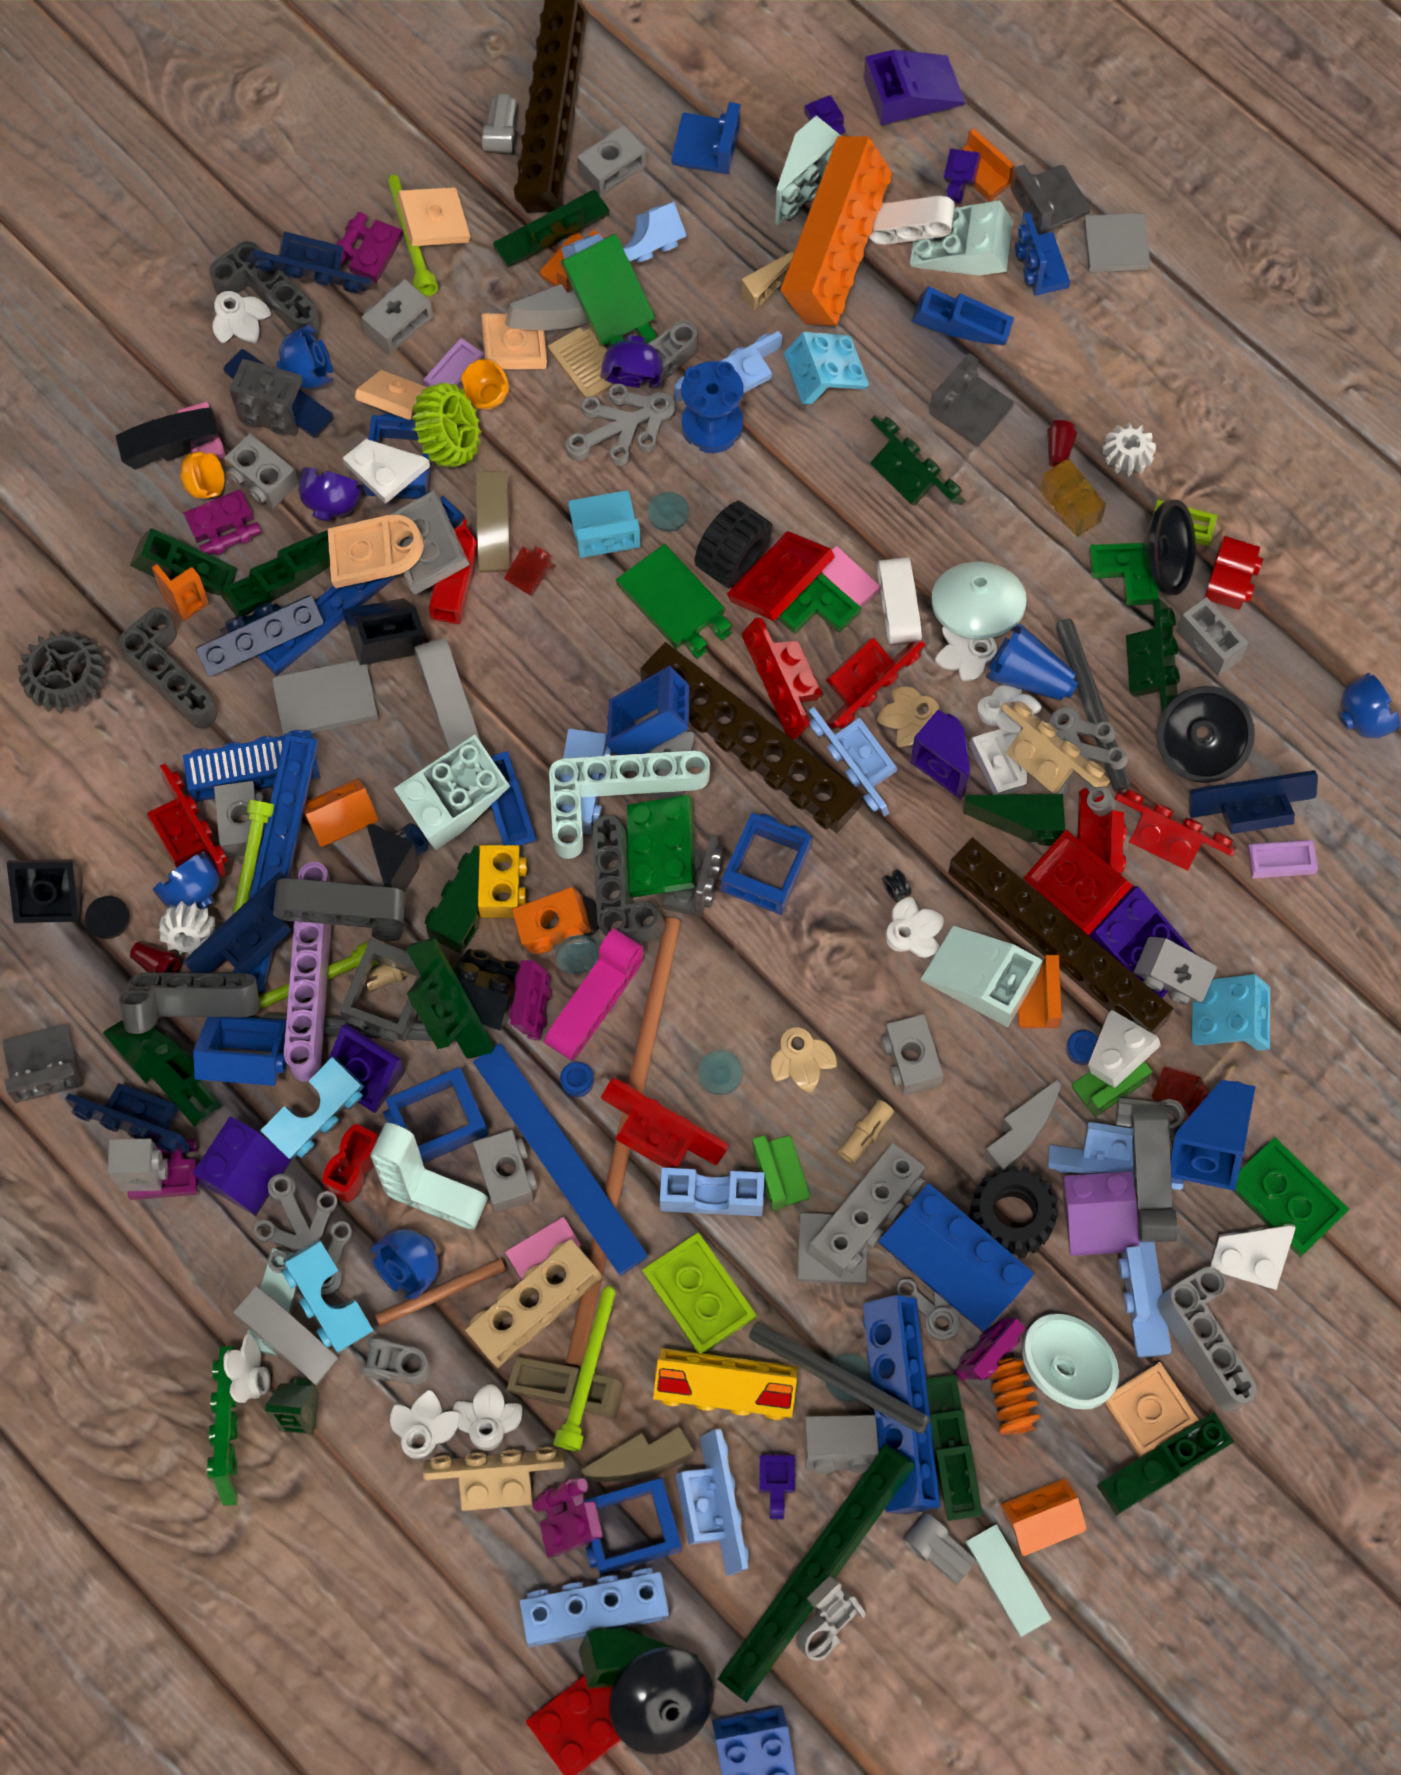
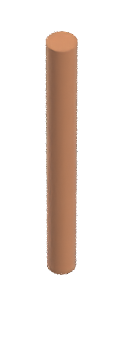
M497 1259L430 1289L416 1299H408L374 1315L379 1327L384 1326L506 1271L502 1259Z

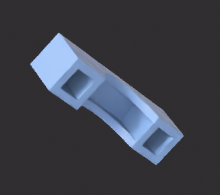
M675 203L662 204L636 215V227L633 237L623 247L629 261L636 259V262L639 263L654 257L652 251L659 248L661 252L673 249L678 246L677 240L687 236ZM600 234L582 238L561 247L563 255L567 258L603 238Z

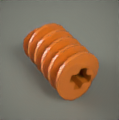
M1010 1358L998 1361L999 1366L989 1379L998 1381L991 1386V1392L1000 1395L994 1399L993 1404L996 1408H1002V1410L996 1413V1419L1000 1422H1006L999 1427V1433L1001 1435H1016L1036 1430L1037 1428L1033 1427L1032 1423L1041 1419V1414L1030 1413V1409L1037 1406L1039 1402L1027 1398V1395L1036 1391V1387L1026 1386L1024 1383L1031 1379L1028 1372H1022V1368L1025 1367L1023 1358Z

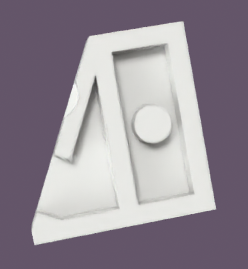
M368 439L362 441L342 458L344 465L385 504L430 467L429 460L426 457Z
M1001 729L972 737L969 742L993 795H1006L1020 791L1027 784V771L1005 753L1018 734L1007 733Z
M1111 1010L1107 1015L1088 1064L1091 1074L1116 1088L1161 1046L1159 1037Z
M1289 1223L1283 1224L1284 1226L1268 1229H1251L1243 1233L1220 1234L1209 1267H1214L1223 1274L1277 1290L1296 1227Z

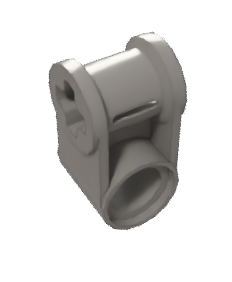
M679 321L661 336L648 343L660 354L662 360L661 379H666L673 375L679 367L697 354V330L691 322ZM681 339H689L687 342H679Z
M369 1339L368 1346L371 1348L366 1367L361 1369L362 1375L376 1380L395 1381L410 1385H420L429 1378L431 1366L420 1349L398 1345L382 1339ZM413 1359L422 1361L421 1368L413 1374L405 1372V1367L409 1361Z

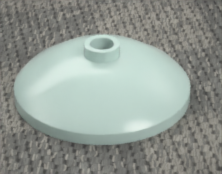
M966 562L948 569L938 578L932 590L931 603L938 621L951 632L966 638L988 639L1009 632L1016 622L1019 623L1026 609V592L1020 580L1006 568L989 562Z
M1050 1314L1036 1320L1026 1331L1022 1343L1024 1364L1032 1380L1048 1397L1067 1407L1092 1409L1102 1405L1113 1395L1119 1380L1118 1363L1108 1342L1092 1326L1073 1316Z

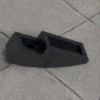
M202 408L151 420L115 435L122 462L137 470L159 458L170 461L218 437L219 433L213 410L211 408Z

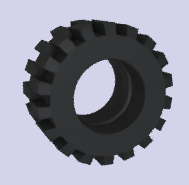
M741 501L731 503L714 518L704 532L696 550L695 566L726 588L734 586L763 555L771 537V522Z
M1016 1165L1008 1166L1006 1171H1002L1000 1167L994 1170L992 1176L987 1174L982 1179L981 1185H978L970 1206L969 1218L1012 1255L1018 1254V1258H1024L1030 1251L1032 1254L1037 1252L1042 1244L1045 1245L1058 1217V1208H1056L1058 1200L1056 1194H1051L1053 1188L1049 1182L1045 1184L1041 1182L1043 1178L1041 1174L1036 1172L1035 1176L1028 1174L1030 1168L1024 1166L1021 1171H1016ZM1005 1197L1019 1198L1030 1207L1033 1220L1029 1225L1021 1228L1006 1226L996 1217L994 1204Z

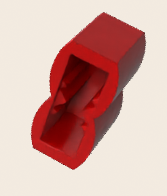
M1224 536L1204 598L1207 597L1211 602L1237 610L1241 609L1243 602L1250 603L1255 588L1254 584H1250L1252 574L1258 576L1263 562V558L1258 556L1260 546Z
M356 1123L345 1132L340 1142L339 1153L328 1162L323 1172L322 1183L326 1191L334 1193L338 1199L346 1203H350L357 1197L363 1187L365 1173L374 1167L370 1155L378 1140L377 1133Z

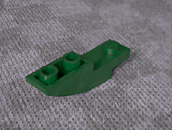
M123 1020L103 1032L104 1036L145 1083L154 1079L194 1127L216 1114L222 1107L221 1103L202 1081L195 1079L194 1060L178 1045L156 1029L152 1028L140 1034L128 1033L124 1029Z
M1215 1412L1163 1442L1156 1449L1104 1479L1096 1486L1117 1516L1192 1471L1230 1446L1234 1441Z

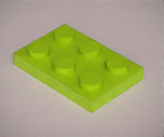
M699 1232L642 1269V1274L697 1353H707L757 1319L756 1313Z

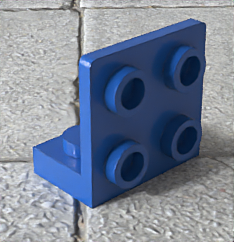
M729 102L726 114L721 113L720 118L682 113L671 158L672 165L729 174L740 128L741 104Z
M1030 212L1023 213L1022 223L1018 225L1019 240L1015 242V252L1017 259L1022 260L1025 266L1023 274L1026 284L1031 285L1034 296L1068 289L1070 279L1054 232L1038 235Z
M782 1706L712 1720L722 1775H796L788 1725Z

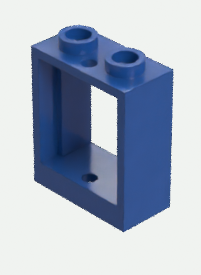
M393 414L372 415L368 440L380 444L382 438L418 440V434L413 430L416 428V425L412 419L408 420ZM423 453L422 457H426L429 460L428 453ZM429 460L430 467L394 496V498L419 499L428 494L432 461ZM364 484L366 496H377Z
M671 666L609 699L606 738L609 749L618 755L644 754L688 730L689 684ZM658 708V713L635 725V720Z
M751 813L721 879V892L782 915L811 849L812 836L808 835L804 829L798 826L788 827L782 825L770 815L760 814L759 816ZM755 835L798 851L781 890L738 873Z
M207 1017L193 1050L195 1079L275 1086L279 1074L284 1073L286 1070V1062L284 1060L286 1021L247 1017ZM221 1048H230V1049L266 1051V1052H271V1053H270V1055H269V1054H257V1053L221 1051L220 1049H221Z
M460 1067L385 1099L388 1110L383 1111L387 1123L398 1125L407 1130L399 1109L453 1087L469 1125L418 1146L423 1163L488 1136L484 1120Z
M662 1478L584 1500V1502H595L596 1509H601L651 1494L664 1543L606 1560L600 1539L592 1541V1546L585 1547L590 1567H598L600 1576L682 1552L681 1542Z

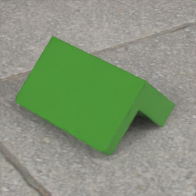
M1144 1061L1116 1088L1089 1072L1075 1081L1072 1089L1094 1118L1115 1105L1119 1098H1125L1147 1083L1153 1071Z
M766 1135L752 1139V1150L759 1172L764 1173V1187L772 1211L809 1200L810 1193L792 1138L785 1136L767 1142Z

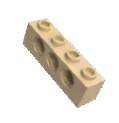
M569 1239L566 1243L562 1242L556 1245L550 1251L549 1258L541 1265H535L528 1269L522 1277L523 1280L513 1289L508 1288L497 1297V1303L490 1309L476 1314L465 1331L489 1360L499 1368L601 1280L603 1276L572 1239ZM566 1272L563 1282L557 1285L551 1284V1280L556 1273ZM535 1294L539 1295V1301L535 1306L525 1307L528 1297ZM512 1317L513 1323L510 1328L500 1331V1322L504 1318Z

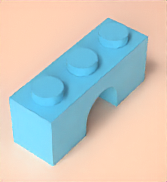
M332 1057L308 1081L320 1095V1106L315 1114L303 1118L297 1115L290 1107L284 1106L260 1130L289 1159H295L297 1156L301 1159L304 1158L316 1145L312 1140L321 1131L327 1134L339 1122L336 1116L345 1107L348 1110L353 1108L363 1097L360 1091L365 1086L337 1058Z
M319 1238L283 1259L287 1268L281 1272L291 1289L296 1286L299 1287L304 1298L299 1300V1303L309 1319L316 1316L322 1326L316 1332L327 1348L333 1345L338 1353L374 1331L354 1298L341 1305H330L323 1301L321 1297L322 1284L328 1277L338 1272V1269Z

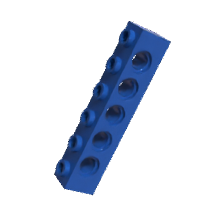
M894 1295L863 1303V1324L867 1336V1360L870 1364L871 1385L930 1418L917 1299ZM874 1409L879 1452L886 1444L915 1465L885 1508V1512L907 1515L940 1508L931 1421H929L926 1430L919 1434Z

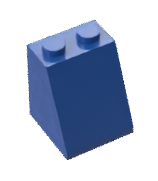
M1221 1079L1176 1132L1171 1154V1178L1235 1191L1245 1150L1256 1086L1247 1085L1239 1081Z

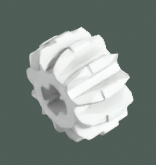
M1129 422L1124 429L1117 424L1113 433L1109 432L1106 435L1102 453L1103 456H1106L1105 462L1107 466L1115 465L1116 474L1121 470H1125L1129 477L1132 475L1133 470L1141 475L1145 470V466L1149 467L1152 464L1156 446L1152 442V433L1143 434L1144 428L1142 425L1137 429H1133Z
M183 901L177 907L170 905L159 923L160 941L167 943V950H178L179 956L184 952L190 955L216 929L215 917L208 916V908H197L196 902L191 906H187Z

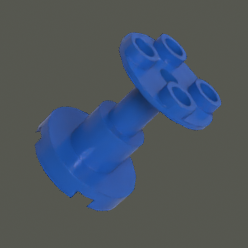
M709 361L689 367L681 384V395L686 404L681 418L683 436L690 445L693 443L700 448V451L705 453H719L728 450L742 433L743 416L738 405L743 397L744 386L740 375L734 370L731 363L727 361Z

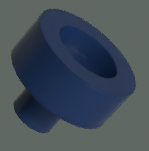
M409 823L397 831L396 835L414 843L417 857L427 851L428 840L417 825Z

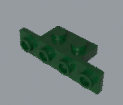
M591 190L493 242V248L507 267H511L607 216L609 208L596 190Z
M876 415L870 419L890 439L870 464L911 505L916 506L934 484L952 502L963 505L966 502L960 495L963 491L962 488L950 478L946 481L939 474L942 470L939 465L929 457L925 460L918 453L921 448L911 438L906 437L904 439L897 432L900 427L888 416L883 419Z
M1161 599L1153 601L1155 628L1126 635L1130 694L1138 697L1160 691L1162 714L1168 703L1178 695L1177 684L1180 683V673L1175 665V655L1178 654V645L1173 636V626L1176 625L1175 613Z
M430 938L410 944L406 950L421 977L407 992V995L437 1049L449 1047L452 1041L456 1039L467 1059L492 1053L495 1046L437 940Z

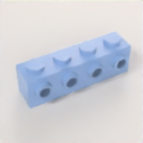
M647 1568L632 1572L633 1578L618 1580L617 1575L597 1579V1585L583 1587V1583L578 1582L562 1586V1592L548 1595V1590L546 1589L527 1593V1599L520 1600L528 1647L532 1648L585 1637L587 1631L599 1627L625 1629L669 1620L661 1572L653 1573V1568Z

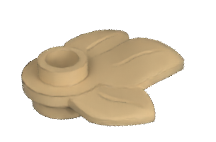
M899 687L892 690L894 703L888 704L880 711L877 722L882 726L897 730V747L906 748L913 745L916 734L938 709L940 710V706L934 698L921 696L912 687ZM922 707H929L926 714H918Z
M800 1027L790 1028L783 1033L780 1039V1049L772 1056L770 1062V1070L774 1081H781L790 1076L800 1089L808 1093L812 1092L816 1087L820 1077V1069H833L837 1066V1060L831 1047L824 1041L812 1039L811 1034ZM795 1037L800 1038L803 1042L800 1050H795L791 1045V1041Z

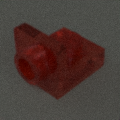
M535 546L534 549L522 547L504 579L526 594L533 596L549 569L554 570L556 564L549 560L551 554L538 546Z
M1164 1067L1152 1093V1098L1155 1102L1167 1099L1175 1100L1182 1105L1190 1117L1209 1095V1090L1201 1077Z

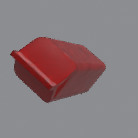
M465 519L463 524L454 529L470 565L434 584L429 604L430 619L435 621L461 624L477 557V543L474 536L468 530L467 520Z

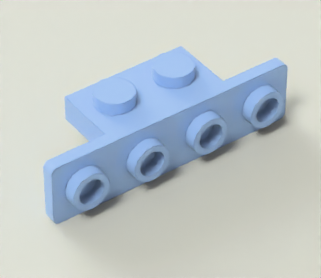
M780 331L771 335L766 333L760 336L754 344L746 348L739 347L732 351L727 358L720 361H727L733 365L734 370L743 381L744 393L772 379V372L763 358L781 348L783 336ZM685 376L680 378L674 386L673 398L676 402L683 400L681 384Z
M814 706L808 711L812 720L809 721V725L818 738L823 735L830 743L826 747L836 762L842 760L848 767L845 774L854 787L861 785L867 794L863 798L873 812L879 809L884 817L888 815L887 805L874 787L898 771L893 761L861 718H858L834 735Z
M1089 1122L1083 1150L1050 1145L1048 1168L1055 1169L1061 1173L1073 1172L1079 1174L1132 1171L1134 1179L1132 1129ZM1171 1178L1172 1189L1182 1190L1184 1180Z
M1139 1241V1246L1127 1247L1124 1253H1121V1259H1118L1120 1279H1125L1126 1292L1123 1293L1125 1312L1130 1313L1136 1356L1138 1358L1170 1355L1172 1350L1168 1326L1159 1313L1157 1306L1158 1299L1163 1293L1155 1243Z
M713 1429L700 1437L706 1469L681 1471L675 1476L688 1545L720 1541L725 1572L727 1576H731L748 1569L749 1554L747 1546L743 1542L741 1531L742 1517L736 1506L734 1495L735 1481L729 1470L727 1442L723 1439L721 1429Z

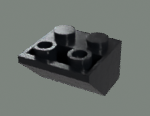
M404 598L343 609L342 613L359 665L415 655L414 647L423 644L425 633L417 609Z
M468 949L452 969L482 1024L501 1031L510 1019L509 1009L511 1004L514 1003L516 992L515 976L520 966L512 961H502L493 958L482 950Z

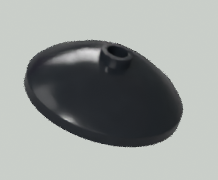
M1177 499L1166 500L1156 509L1147 527L1143 542L1145 563L1155 585L1166 595H1178L1185 590L1193 573L1196 555L1195 529L1191 514L1186 505Z
M1215 686L1194 687L1178 694L1165 707L1157 727L1158 748L1166 764L1179 776L1200 783L1220 781L1238 771L1247 761L1255 738L1253 719L1246 705L1233 693ZM1202 726L1207 727V735L1199 738L1197 730Z
M663 1647L644 1652L623 1668L613 1684L608 1705L612 1727L627 1746L644 1754H664L677 1750L690 1742L705 1725L713 1704L712 1681L704 1665L685 1650ZM674 1707L670 1714L665 1715L669 1708Z

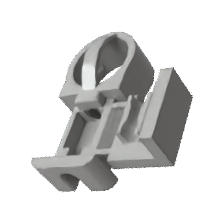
M831 1576L807 1598L812 1606L820 1610L817 1612L818 1615L815 1614L808 1622L802 1625L796 1636L797 1648L811 1660L815 1661L826 1658L841 1642L836 1634L856 1614L863 1619L866 1614L858 1601L847 1591L841 1590V1584ZM823 1631L821 1642L815 1648L808 1650V1645L813 1635Z

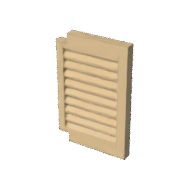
M579 327L547 346L548 351L584 399L590 396L597 397L614 385L607 382V376L604 378L600 377L601 365L607 348L604 345H599L591 328L583 331Z

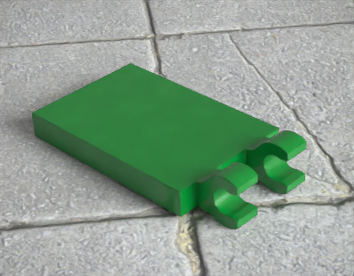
M612 234L560 261L599 345L609 343L611 346L615 342L622 341L624 339L621 335L633 329L637 336L645 338L644 343L648 344L657 338L654 330L648 324V321L654 319L655 316L617 234Z
M665 543L616 579L617 586L675 649L684 644L696 659H699L707 653V650L704 648L707 643L697 633L708 626L721 641L731 635L729 630L731 624L722 616L725 613V607Z

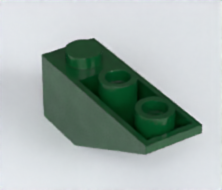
M474 845L470 854L465 853L462 856L457 867L459 872L453 881H447L441 893V902L437 908L432 907L425 919L429 938H435L438 943L462 955L479 928L480 849L476 845Z

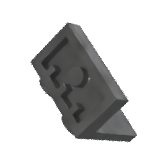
M1025 164L1014 168L1011 191L1024 212H1030L1038 235L1090 213V205L1065 165H1059L1038 175L1031 174Z
M968 353L931 395L929 414L975 446H979L1013 408L1014 401L978 377L977 366L979 359Z
M242 359L229 389L238 419L250 427L261 426L270 429L278 435L284 436L288 434L296 436L298 428L292 411V405L302 383L301 375Z
M711 834L707 851L694 849L696 888L667 892L664 909L702 918L704 908H711L715 891L713 889L715 878H719L722 867L721 855L723 847L718 846V835Z
M67 1024L7 1038L2 1041L9 1078L4 1079L6 1092L15 1104L81 1087L72 1039Z

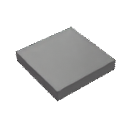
M1144 213L1084 216L1083 222L1089 272L1149 270L1150 258Z
M800 1213L797 1282L866 1286L867 1246L861 1252L864 1259L852 1274L846 1271L840 1279L808 1255L811 1242L834 1214Z

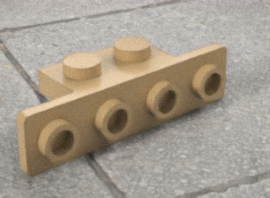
M1020 701L1004 702L1000 707L1001 710L1023 727L1005 753L1052 793L1059 792L1073 770L1094 787H1103L1109 784L1111 780L1104 775L1105 770L1099 764L1083 758L1080 755L1081 750L1075 744L1060 739L1056 735L1057 730L1049 723L1036 719L1032 715L1033 710L1025 703Z
M544 1446L536 1449L534 1452L521 1453L520 1450L509 1449L501 1452L500 1455L486 1456L485 1453L475 1452L466 1455L465 1458L451 1459L450 1456L446 1455L435 1456L430 1461L424 1462L423 1480L459 1478L462 1511L532 1505L530 1471L564 1468V1450H556L555 1447Z

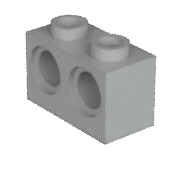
M251 433L224 457L228 469L226 472L228 477L237 485L243 484L249 489V493L257 502L261 504L265 502L272 509L299 484L295 469ZM247 462H254L250 466H243ZM269 480H276L272 484H265Z

